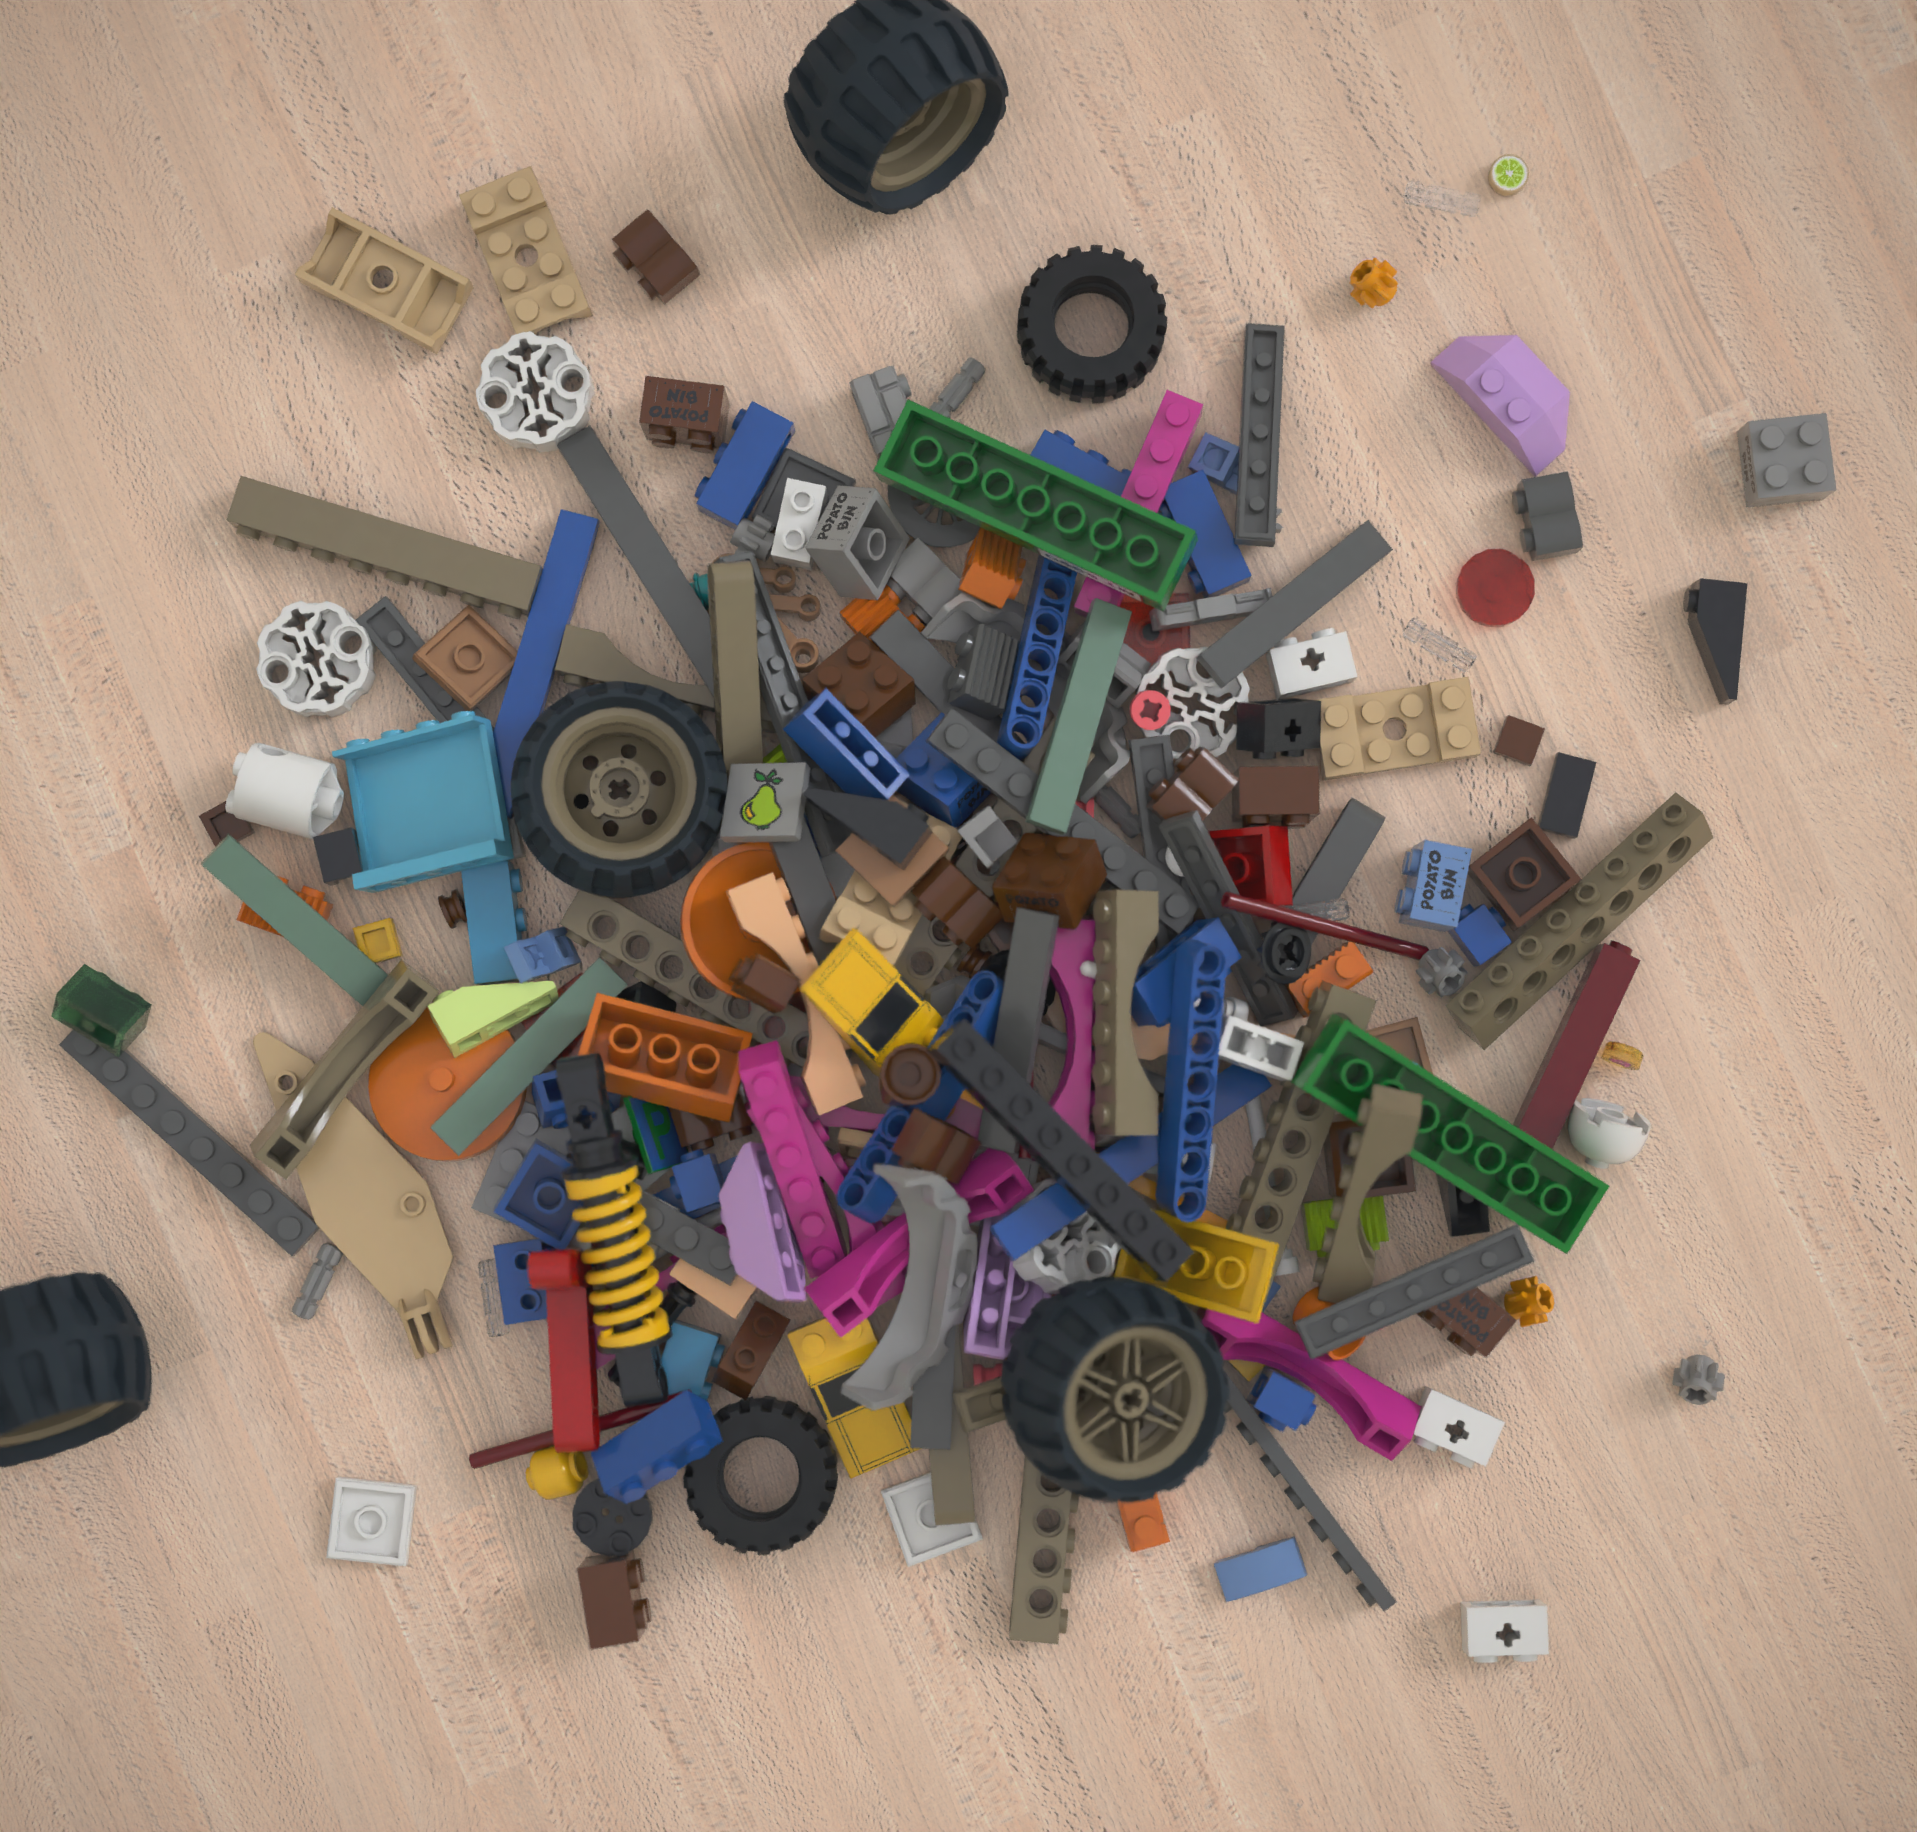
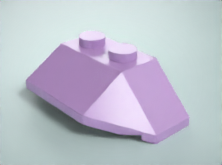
M1517 335L1459 336L1430 363L1535 477L1565 450L1570 391Z
M745 1143L719 1193L721 1204L720 1216L728 1235L730 1260L735 1267L736 1274L777 1301H805L806 1292L804 1287L806 1280L803 1256L765 1146L762 1143Z
M1013 1207L1003 1215L981 1220L977 1235V1268L973 1275L974 1287L963 1323L964 1353L1001 1360L1006 1359L1012 1346L1010 1339L1015 1329L1022 1327L1027 1318L1032 1314L1030 1310L1040 1300L1051 1298L1052 1294L1045 1293L1041 1286L1036 1283L1024 1281L1014 1269L1013 1262L990 1231V1227L1009 1215Z

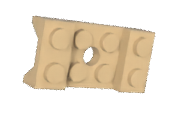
M531 166L459 194L516 334L531 331L536 335L540 330L564 320L593 316ZM526 248L534 249L538 253V257L533 265L523 267L517 263V255L521 250Z
M333 207L328 213L325 234L312 258L300 266L294 274L300 283L334 301L336 299L394 329L401 333L404 338L436 355L474 288L470 279ZM380 270H389L393 273V282L386 288H377L373 285V278Z
M1469 676L1355 696L1350 694L1317 699V701H1321L1320 753L1322 781L1475 758L1481 754ZM1395 719L1403 724L1404 736L1402 739L1394 741L1385 736L1383 727L1387 720Z
M898 799L903 805L908 807L909 804ZM927 814L929 819L926 823L930 825L933 833L950 849L945 857L951 862L963 837L956 828ZM854 871L842 895L838 897L826 919L819 939L824 942L840 943L854 927L895 967L923 914L914 906L918 899L911 890L893 907L858 872Z

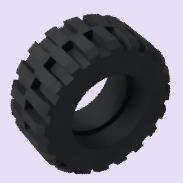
M1091 245L1090 251L1081 252L1080 246L1068 248L1067 255L1062 258L1057 253L1047 259V266L1044 269L1038 267L1031 276L1029 286H1025L1021 296L1020 308L1018 309V344L1021 346V356L1025 365H1030L1032 368V376L1039 383L1045 381L1049 385V391L1059 396L1061 392L1070 395L1069 401L1081 403V398H1092V404L1104 403L1105 397L1113 396L1114 399L1125 396L1127 389L1130 387L1136 389L1144 382L1145 375L1148 372H1152L1155 367L1167 330L1166 302L1164 295L1159 294L1157 291L1158 282L1153 274L1146 276L1143 272L1144 264L1136 258L1131 262L1124 259V251L1114 248L1112 254L1102 252L1103 245ZM1096 293L1115 301L1123 309L1128 319V333L1121 347L1108 355L1099 357L1082 356L1065 347L1057 337L1055 317L1059 307L1066 300L1079 294Z
M764 1396V1398L755 1399L749 1397L747 1400L741 1399L734 1404H728L714 1415L723 1441L710 1449V1452L705 1457L693 1460L686 1465L683 1487L687 1490L688 1498L686 1501L690 1512H695L698 1517L697 1523L703 1531L708 1530L715 1536L714 1541L722 1546L725 1543L735 1547L734 1551L746 1554L747 1551L758 1552V1555H770L771 1551L780 1549L783 1552L791 1549L795 1543L800 1540L804 1541L813 1534L815 1528L819 1524L821 1525L833 1502L838 1480V1461L836 1452L830 1443L831 1438L827 1431L822 1429L816 1422L817 1418L809 1411L808 1413L798 1408V1404L789 1400L784 1402L776 1400V1397ZM755 1437H766L779 1441L791 1451L798 1465L799 1481L794 1495L785 1505L770 1512H753L741 1507L731 1498L724 1482V1467L730 1452L743 1441Z

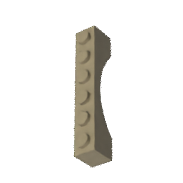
M566 624L555 671L559 675L564 676V683L577 687H586L587 682L600 684L609 681H626L650 685L679 699L697 715H700L701 709L715 712L714 697L706 684L678 683L652 675L633 664L617 650L605 633ZM760 690L761 731L776 733Z
M1097 891L1093 907V916L1096 921V942L1093 947V957L1097 968L1096 982L1093 987V998L1096 1002V1023L1093 1027L1095 1065L1092 1072L1095 1083V1105L1092 1111L1095 1134L1158 1135V1094L1147 1079L1139 1062L1132 1037L1130 1011L1132 989L1138 967L1148 946L1159 932V891Z
M401 959L252 1141L250 1147L254 1157L284 1179H287L312 1149L331 1115L356 1081L373 1061L418 1019L439 993L434 984Z
M1373 1084L1370 1099L1362 1098L1357 1116V1123L1362 1124L1360 1133L1352 1132L1348 1148V1155L1353 1156L1351 1165H1343L1339 1181V1188L1344 1189L1342 1197H1334L1330 1213V1219L1335 1220L1334 1227H1326L1321 1251L1326 1252L1325 1259L1317 1258L1313 1282L1319 1283V1300L1338 1303L1372 1287L1376 1254L1367 1241L1363 1230L1360 1208L1367 1191L1378 1176L1396 1160L1411 1152L1421 1119L1422 1095Z

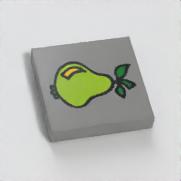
M806 762L731 764L720 838L725 843L800 841L806 798L803 793L808 788L811 769Z

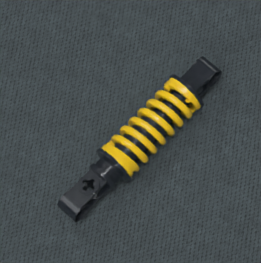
M596 1052L557 1059V1081L563 1096L571 1139L566 1141V1148L568 1152L572 1153L573 1165L563 1169L561 1174L562 1178L565 1179L568 1198L570 1200H582L583 1206L573 1210L572 1218L577 1222L586 1221L587 1227L580 1229L576 1234L579 1242H590L591 1248L584 1250L580 1255L583 1263H594L595 1265L594 1269L586 1272L585 1281L592 1285L605 1283L604 1288L590 1293L589 1302L593 1305L609 1304V1308L595 1313L593 1317L594 1323L598 1326L611 1325V1328L600 1332L601 1334L598 1336L596 1343L597 1351L602 1354H615L620 1377L621 1396L626 1408L666 1402L668 1400V1382L664 1367L662 1366L658 1345L669 1340L673 1336L672 1327L668 1323L667 1313L658 1307L663 1301V1293L657 1286H654L659 1280V1273L654 1266L650 1265L655 1259L654 1250L649 1245H646L650 1240L651 1233L646 1225L641 1224L646 1218V1208L637 1203L642 1197V1188L637 1183L632 1182L638 1174V1157L633 1154H623L622 1145L620 1144L623 1141V1134L621 1130L614 1128L606 1088L605 1068L600 1053ZM586 1106L589 1112H596L597 1116L592 1121L589 1115H583L581 1112Z

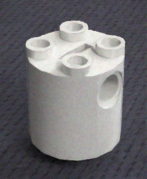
M263 743L252 744L247 754L239 752L234 761L233 775L238 777L234 790H231L228 795L225 809L226 812L234 814L236 818L309 839L320 835L337 819L342 808L344 792L341 790L337 780V768L334 763Z

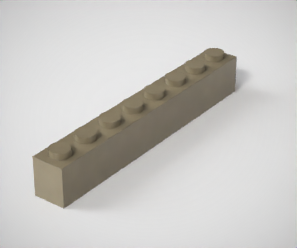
M240 476L227 517V521L237 528L236 534L255 541H259L260 535L275 539L274 546L291 552H296L297 547H302L312 551L311 557L328 563H333L335 558L349 562L348 568L370 575L372 569L385 572V579L397 584L408 586L409 580L424 584L422 590L437 596L445 597L447 591L461 595L460 601L478 608H483L484 603L498 606V613L514 619H520L521 614L529 616L543 570L542 566L244 476Z

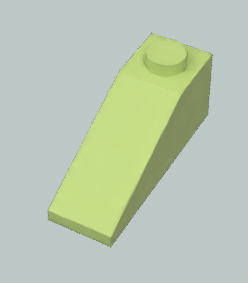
M553 981L466 986L456 991L447 990L442 992L427 1007L433 1023L453 1057L456 1058L550 1007L559 997Z

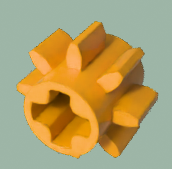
M1377 258L1360 262L1350 276V284L1355 288L1350 295L1361 306L1367 304L1371 309L1375 305L1383 306L1392 300L1397 291L1398 282L1393 278L1397 270L1386 260L1381 263Z
M1537 1276L1511 1281L1512 1290L1507 1291L1504 1296L1506 1312L1516 1320L1520 1319L1521 1327L1547 1322L1546 1313H1550L1554 1308V1296L1549 1286L1544 1283L1538 1284Z

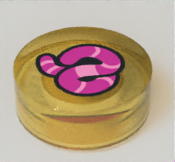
M1619 1042L1606 1043L1601 1056L1602 1059L1613 1065L1630 1070H1639L1644 1057L1640 1050Z

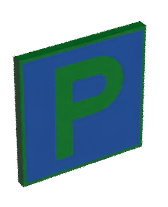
M631 1096L623 1098L633 1128L631 1132L635 1144L639 1146L648 1175L681 1164L680 1156L689 1152L687 1147H681L669 1107L635 1099Z

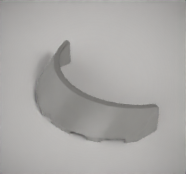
M962 592L939 610L921 631V634L926 639L957 643L959 637L964 632L967 633L978 624H985L986 627H992L993 630H998L999 633H1005L1006 636H1012L1013 639L1020 640L1026 613L1024 611L1025 605L1008 598L1002 609H999ZM1036 624L1040 633L1050 635L1046 626ZM1064 631L1060 653L1071 637L1066 631ZM1028 660L1029 665L1034 670L1043 671L1037 661ZM1057 663L1048 708L1056 718L1070 671ZM1107 700L1105 701L1093 741L1094 745L1091 748V752L1095 756L1086 768L1080 785L1079 798L1084 804L1129 763L1130 750H1126L1123 728L1127 723L1123 707L1117 709Z
M881 1164L874 1165V1173L883 1177L893 1187L901 1200L908 1223L910 1247L906 1280L894 1316L874 1351L863 1365L843 1383L841 1394L870 1410H878L903 1403L914 1393L911 1387L929 1367L939 1365L949 1350V1347L945 1345V1341L953 1325L963 1322L974 1287L973 1275L977 1268L976 1233L970 1230L967 1217L971 1211L965 1199L958 1196L945 1178L930 1171Z

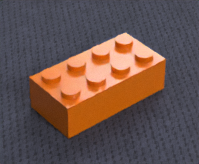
M597 993L578 1056L596 1052L600 1053L604 1063L608 1092L627 1097L631 1096L635 1099L730 1123L742 1080L739 1073L738 1051L750 1048L753 1033Z

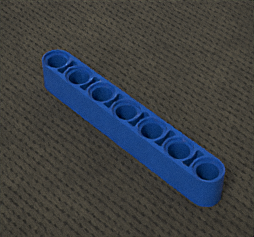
M1038 555L1019 640L1020 643L1006 710L1003 712L997 743L1018 760L1026 758L1039 743L1042 736L1077 572ZM1044 589L1054 591L1058 600L1049 598L1045 594ZM1036 624L1046 626L1050 635L1040 633ZM1028 660L1037 661L1043 671L1034 670L1029 665ZM1023 695L1031 698L1035 707L1024 705L1020 696ZM1012 732L1021 733L1026 738L1027 744L1017 742L1013 738Z
M1195 939L1182 943L1175 956L1156 1186V1203L1159 1208L1185 1222H1192L1200 1218L1205 1211L1207 1203L1227 966L1226 956L1222 949ZM1204 953V961L1198 968V959ZM1201 993L1200 1003L1197 1007H1194L1195 998ZM1197 1034V1042L1191 1048L1192 1038ZM1194 1074V1081L1191 1084V1086L1188 1087V1080L1190 1076ZM1191 1113L1190 1122L1184 1127L1185 1119ZM1188 1154L1186 1163L1181 1167L1182 1158ZM1184 1194V1200L1178 1206V1200L1180 1196Z
M987 970L975 974L928 1047L930 1048L956 1021L963 1019L992 1046L995 1041L1005 981ZM940 1063L941 1078L936 1092L928 1100L915 1105L890 1106L837 1191L838 1205L864 1222L876 1223L881 1220L898 1196L893 1187L883 1177L874 1173V1165L902 1167L898 1164L901 1157L891 1151L914 1108H918L945 1121L965 1090Z

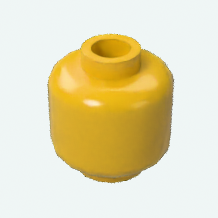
M554 1446L535 1451L530 1460V1467L526 1469V1480L532 1490H536L545 1500H553L579 1492L584 1480L588 1478V1464L583 1452L556 1453Z

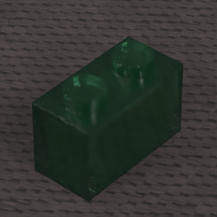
M84 964L57 992L51 1017L119 1058L146 1028L152 1004L145 1001L139 994L130 992L115 983L106 974L97 972Z

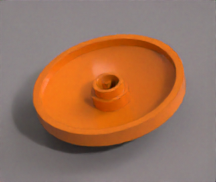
M769 842L739 844L714 856L693 877L681 906V937L686 953L695 969L714 988L724 994L745 1001L749 1000L731 990L734 982L729 980L734 967L740 959L744 960L745 957H754L756 954H759L790 972L772 949L757 937L740 928L725 892L772 872L775 879L782 877ZM830 883V886H831V889H832V891H833L834 897H835V899H836V901H837L836 894H835L834 889H833V887H832V885H831V883ZM791 900L786 901L785 904L790 916L796 915ZM806 938L800 939L805 953H810ZM798 986L793 994H796L800 991Z
M427 1007L418 1019L402 1032L370 1066L368 1078L369 1098L372 1110L381 1128L397 1145L406 1151L435 1161L465 1160L480 1155L494 1147L515 1125V1121L524 1106L527 1088L459 1156L430 1127L516 1042L515 1037L507 1029L454 1058L433 1023Z

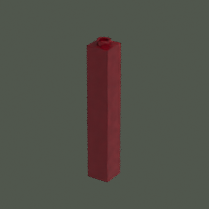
M1611 940L1609 945L1603 943L1595 947L1513 1123L1514 1126L1553 1149L1641 961L1631 956L1633 951L1631 948Z

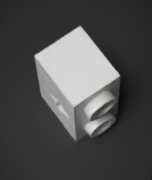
M787 478L771 550V557L774 563L812 570L814 560L805 549V546L825 511L828 499L826 486Z
M1334 628L1324 629L1312 633V640L1298 643L1296 637L1286 638L1276 644L1274 649H1270L1266 654L1276 699H1285L1352 683L1358 676L1347 632L1336 634ZM1307 654H1310L1311 659H1319V663L1314 668V671H1311L1309 665L1302 666L1301 662Z
M1230 1015L1222 1016L1220 1060L1279 1081H1292L1304 1042Z
M1425 1386L1418 1405L1422 1407L1414 1430V1435H1416L1414 1443L1433 1452H1436L1438 1446L1453 1452L1450 1459L1469 1468H1473L1475 1462L1486 1467L1505 1422ZM1457 1423L1463 1429L1461 1435L1453 1434L1450 1438L1451 1434L1445 1430L1447 1424L1455 1425Z
M1540 1599L1460 1602L1462 1650L1468 1657H1473L1474 1662L1493 1663L1498 1661V1656L1512 1655L1514 1661L1532 1662L1538 1660V1655L1549 1654L1547 1605ZM1504 1624H1507L1513 1632L1506 1633L1505 1640H1502L1496 1634V1631H1502Z

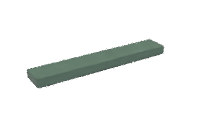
M1098 598L1091 601L1025 822L1060 835L1067 832L1132 614L1129 610Z
M230 834L201 862L205 869L362 1006L388 976L382 968Z
M599 957L430 1129L459 1156L532 1082L533 1076L539 1075L587 1027L596 994L601 993L617 997L628 984Z

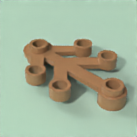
M727 553V554H723V555H721V556H719V557L728 556V555H733V554ZM781 566L777 569L759 568L765 584H773L776 591L788 593L794 589L796 575L791 568L787 566ZM782 575H786L791 578V581L787 584H781L777 579ZM769 594L776 612L797 613L805 621H813L820 615V601L814 595L806 594L801 597ZM806 603H811L816 609L812 612H805L802 610V606ZM777 616L797 672L808 673L815 669L819 661L817 645L807 638L797 639ZM801 654H805L810 657V660L805 664H801L796 661V658Z

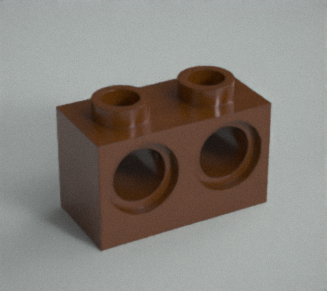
M755 1301L720 1362L711 1382L743 1400H747L791 1320L764 1304Z

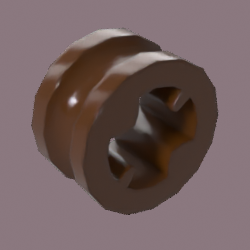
M457 889L451 891L452 894L449 897H444V895L438 896L440 908L451 929L456 928L459 921L467 923L465 903Z
M979 943L973 949H969L956 969L960 973L963 971L967 972L969 979L981 971L984 963L993 954L989 950L986 952L980 949L981 944Z

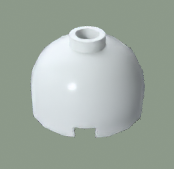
M1582 1098L1581 1104L1575 1100L1570 1111L1568 1121L1569 1138L1575 1149L1586 1156L1585 1162L1587 1164L1607 1169L1609 1164H1623L1632 1160L1642 1150L1651 1128L1650 1121L1635 1112L1633 1119L1622 1113L1624 1107L1599 1099Z

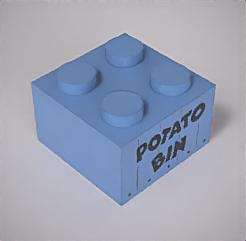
M1424 840L1413 846L1411 852L1406 851L1402 865V874L1408 875L1404 890L1398 891L1394 910L1395 913L1400 914V924L1441 932L1457 928L1472 849Z

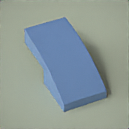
M1205 432L1188 468L1195 473L1203 469L1209 481L1237 495L1239 447Z
M566 927L547 930L535 937L518 940L504 947L520 984L556 973L581 962L572 940L565 936L567 933Z
M1295 1536L1258 1546L1253 1551L1223 1558L1214 1563L1226 1602L1257 1594L1308 1575Z

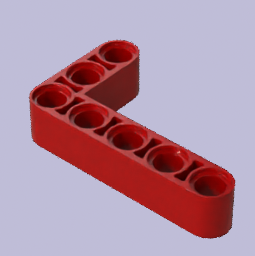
M574 1249L530 1252L528 1258V1274L531 1288L546 1290L553 1441L556 1453L598 1451L600 1446L595 1323L593 1321L594 1305L589 1302L590 1293L593 1292V1285L585 1281V1274L592 1269V1265L583 1263L580 1257L583 1251Z

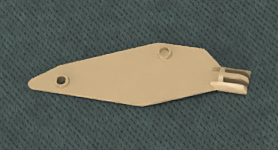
M260 1032L255 1035L253 1045L277 1112L314 1067L315 1063L269 1033ZM286 1076H291L293 1079V1086L289 1090H285L283 1087V1080ZM345 1096L319 1134L312 1149L296 1169L315 1224L400 1314L414 1357L417 1360L424 1357L422 1343L430 1355L439 1352L437 1335L444 1349L453 1346L438 1304V1298L454 1256L428 1182Z

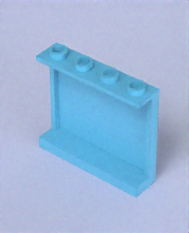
M462 711L452 714L451 720L439 723L437 720L423 721L417 723L416 729L412 731L390 730L381 733V739L374 741L369 739L351 740L346 743V748L332 751L334 758L345 760L363 872L352 874L354 890L376 893L514 858L491 720L475 715L474 711Z

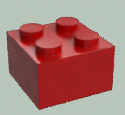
M1259 826L1208 831L1241 896L1278 906L1293 905L1288 826Z

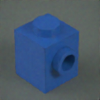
M1469 903L1460 911L1457 928L1448 931L1473 967L1482 965L1512 943L1511 939L1502 929L1506 926L1502 916L1495 908L1491 907L1488 909L1485 904L1473 908Z
M699 1149L680 1156L682 1163L672 1167L674 1176L669 1177L674 1196L677 1200L682 1198L687 1213L720 1203L719 1193L725 1181L716 1155H704L703 1150Z

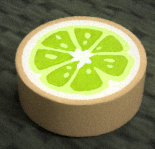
M1506 154L1497 158L1488 173V181L1491 188L1503 196H1512L1519 193L1529 178V169L1526 162L1521 157L1513 154Z

